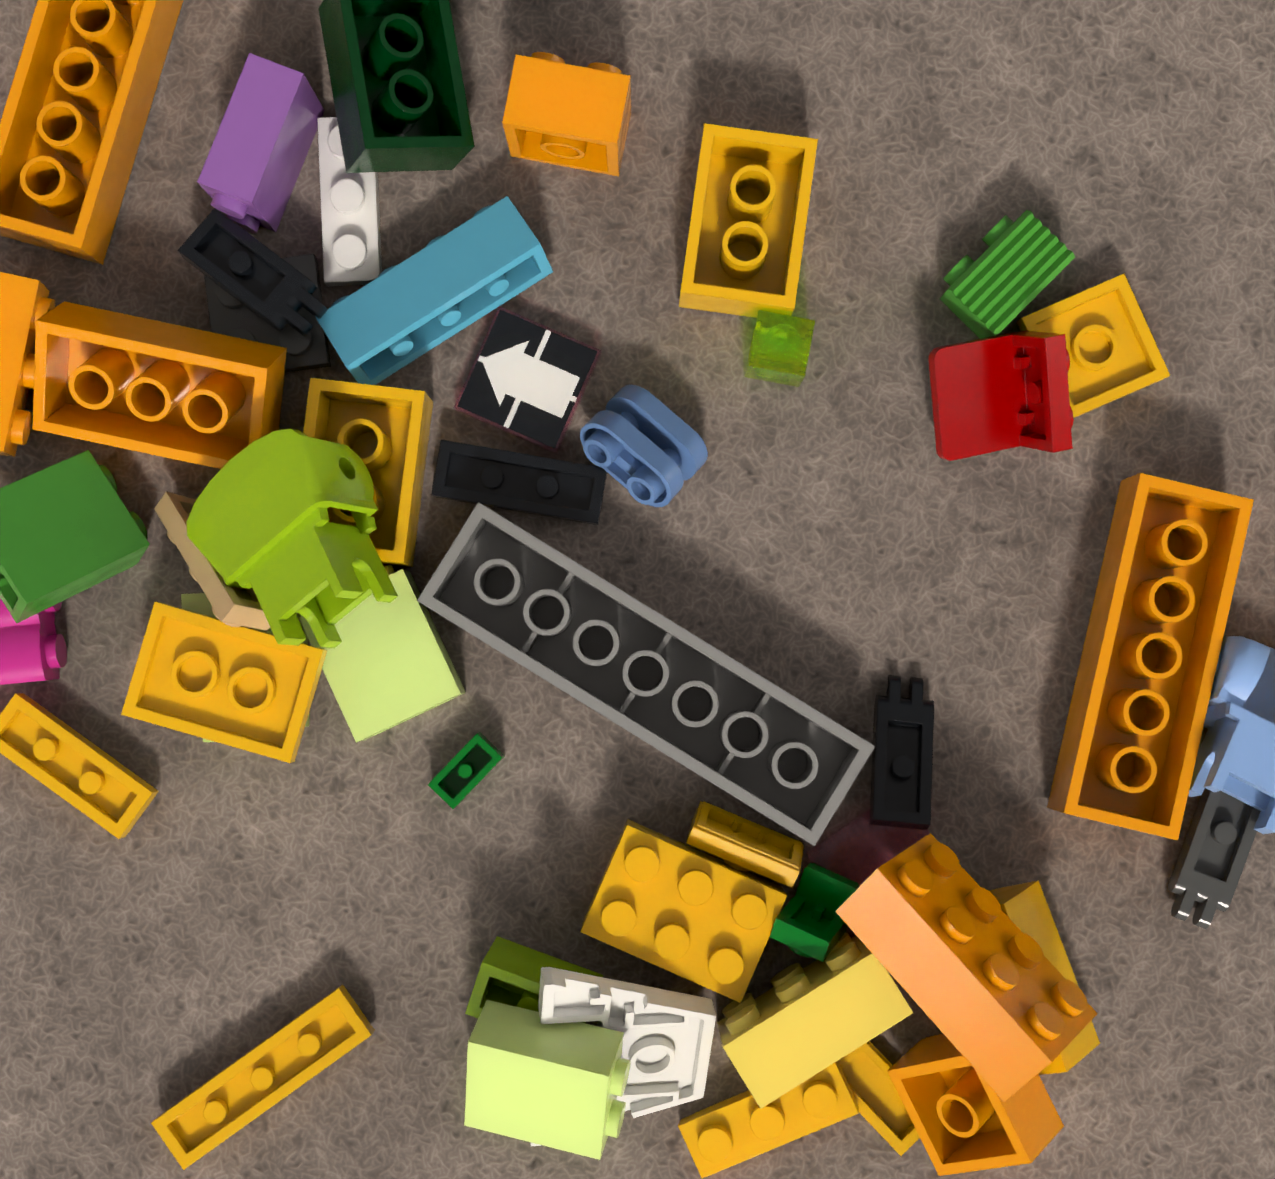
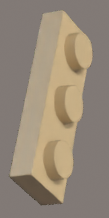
M165 492L154 509L167 529L168 538L177 546L189 566L190 575L199 583L211 603L213 614L221 622L231 627L245 626L268 631L270 629L269 623L254 590L227 586L219 572L188 538L187 519L197 499Z

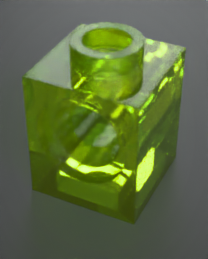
M759 310L754 323L745 377L799 387L806 374L815 320Z

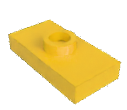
M700 801L696 809L686 841L691 846L722 858L729 866L736 870L744 872L753 871L793 888L800 873L804 848L802 842L705 801Z

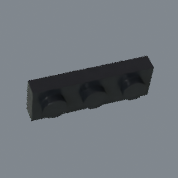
M441 440L431 495L436 498L471 504L479 502L488 507L599 525L607 472L598 466Z

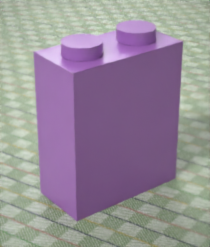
M252 53L248 54L197 181L212 198L211 206L226 213V217L247 232L256 234L259 226L274 232L277 231L317 131V118L322 117L325 111L304 73Z

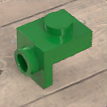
M809 863L803 870L796 895L776 917L770 938L787 945L791 951L798 955L813 957L823 962L847 929V924L835 911L859 888V884L815 863Z

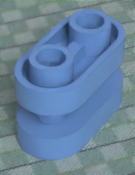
M637 385L622 387L608 401L606 410L596 413L583 426L580 432V440L586 457L596 466L602 467L623 485L636 501L653 507L666 506L682 489L684 480L692 478L705 464L708 457L707 447L700 435L653 394Z

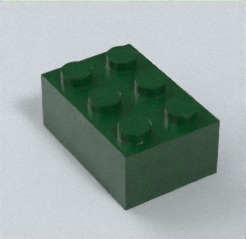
M323 0L318 11L346 173L453 170L475 145L449 0Z

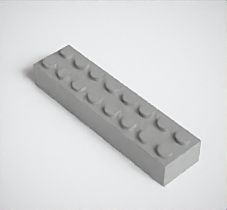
M479 502L417 600L813 846L818 842L875 748L868 741Z

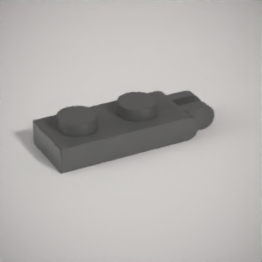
M1206 788L1204 789L1168 885L1169 891L1176 893L1171 909L1173 917L1185 921L1190 915L1194 902L1197 901L1192 922L1198 927L1207 929L1212 922L1216 909L1225 912L1229 908L1257 833L1253 828L1261 812L1260 810L1222 791L1212 792Z

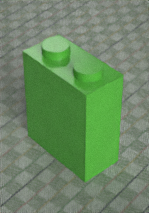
M89 450L0 488V598L16 623L133 567L140 561L150 545L143 521L135 512L127 510L117 494V485L113 475L104 465L97 464Z

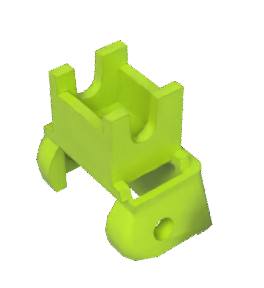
M292 428L273 431L253 441L221 468L199 495L187 519L188 538L219 572L225 584L230 587L254 590L278 644L299 646L306 640L296 614L297 612L309 623L320 647L335 648L342 640L334 624L372 593L378 602L391 603L398 597L369 537L377 529L375 519L371 515L378 510L373 500L374 488L372 478L360 456L347 445L309 437L301 431ZM331 507L350 511L356 525L351 526L329 522L327 508Z

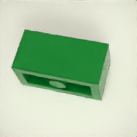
M479 732L431 780L428 786L454 809L505 756Z

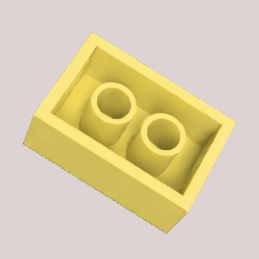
M844 933L823 962L816 960L805 968H802L800 963L788 966L770 980L773 988L755 999L751 993H747L744 995L741 1003L735 1000L729 1003L722 1010L725 1018L717 1022L723 1049L761 1109L913 1014V1011L886 968L857 936L851 938L848 933Z

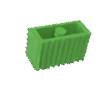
M1026 210L1015 222L1005 215L982 239L989 248L976 261L965 255L943 278L950 287L941 296L940 300L980 339L996 337L1075 258L1074 253L1068 250L1065 244L1058 240L1056 235L1051 234L1049 228L1043 226L1041 221L1035 218L1029 210Z

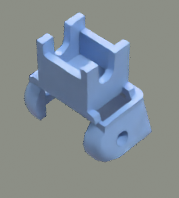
M1224 636L1204 722V727L1208 731L1197 754L1188 796H1200L1205 788L1212 792L1222 791L1261 811L1253 828L1254 830L1262 834L1275 833V649L1242 636Z

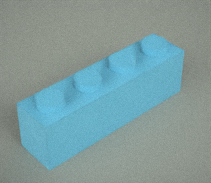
M506 196L493 205L483 207L471 219L446 235L434 238L425 248L400 264L385 269L378 278L351 295L339 298L331 305L321 319L317 317L316 319L355 380L361 384L376 385L553 273V270L540 242L509 197Z

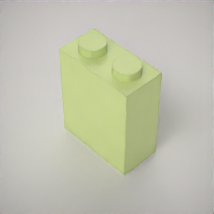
M392 565L385 566L384 568L398 597L391 603L378 602L372 593L334 624L342 640L335 648L320 647L307 620L303 616L299 617L311 646L327 650L322 670L356 743L367 740L466 693L427 607L417 601L421 594L411 573L405 569L395 572Z
M486 1000L468 1040L464 1126L600 1160L608 1136L618 1138L625 1114L626 1102L617 1100V1096L622 1097L624 1094L630 1070V1060L621 1058L624 1032L582 1022L541 1024L539 1012Z

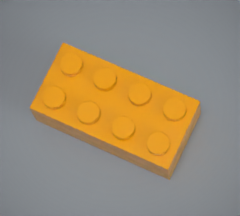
M64 301L36 320L32 429L221 469L231 458L253 441L279 430L287 348Z
M931 833L878 867L835 911L1003 1102H1006L1053 1062L1098 1014L1088 1004L1083 991L1075 983L1065 979L1044 956L1038 942L1030 935L1023 933L1003 912L997 898L987 889L980 887L960 865L956 854L948 846L940 843Z

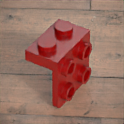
M1025 330L996 337L940 346L930 352L928 361L936 452L941 459L953 461L1019 446L1052 453L1073 449L1071 428L1074 417L1069 401L1068 386L1070 357L1066 349L1065 334Z

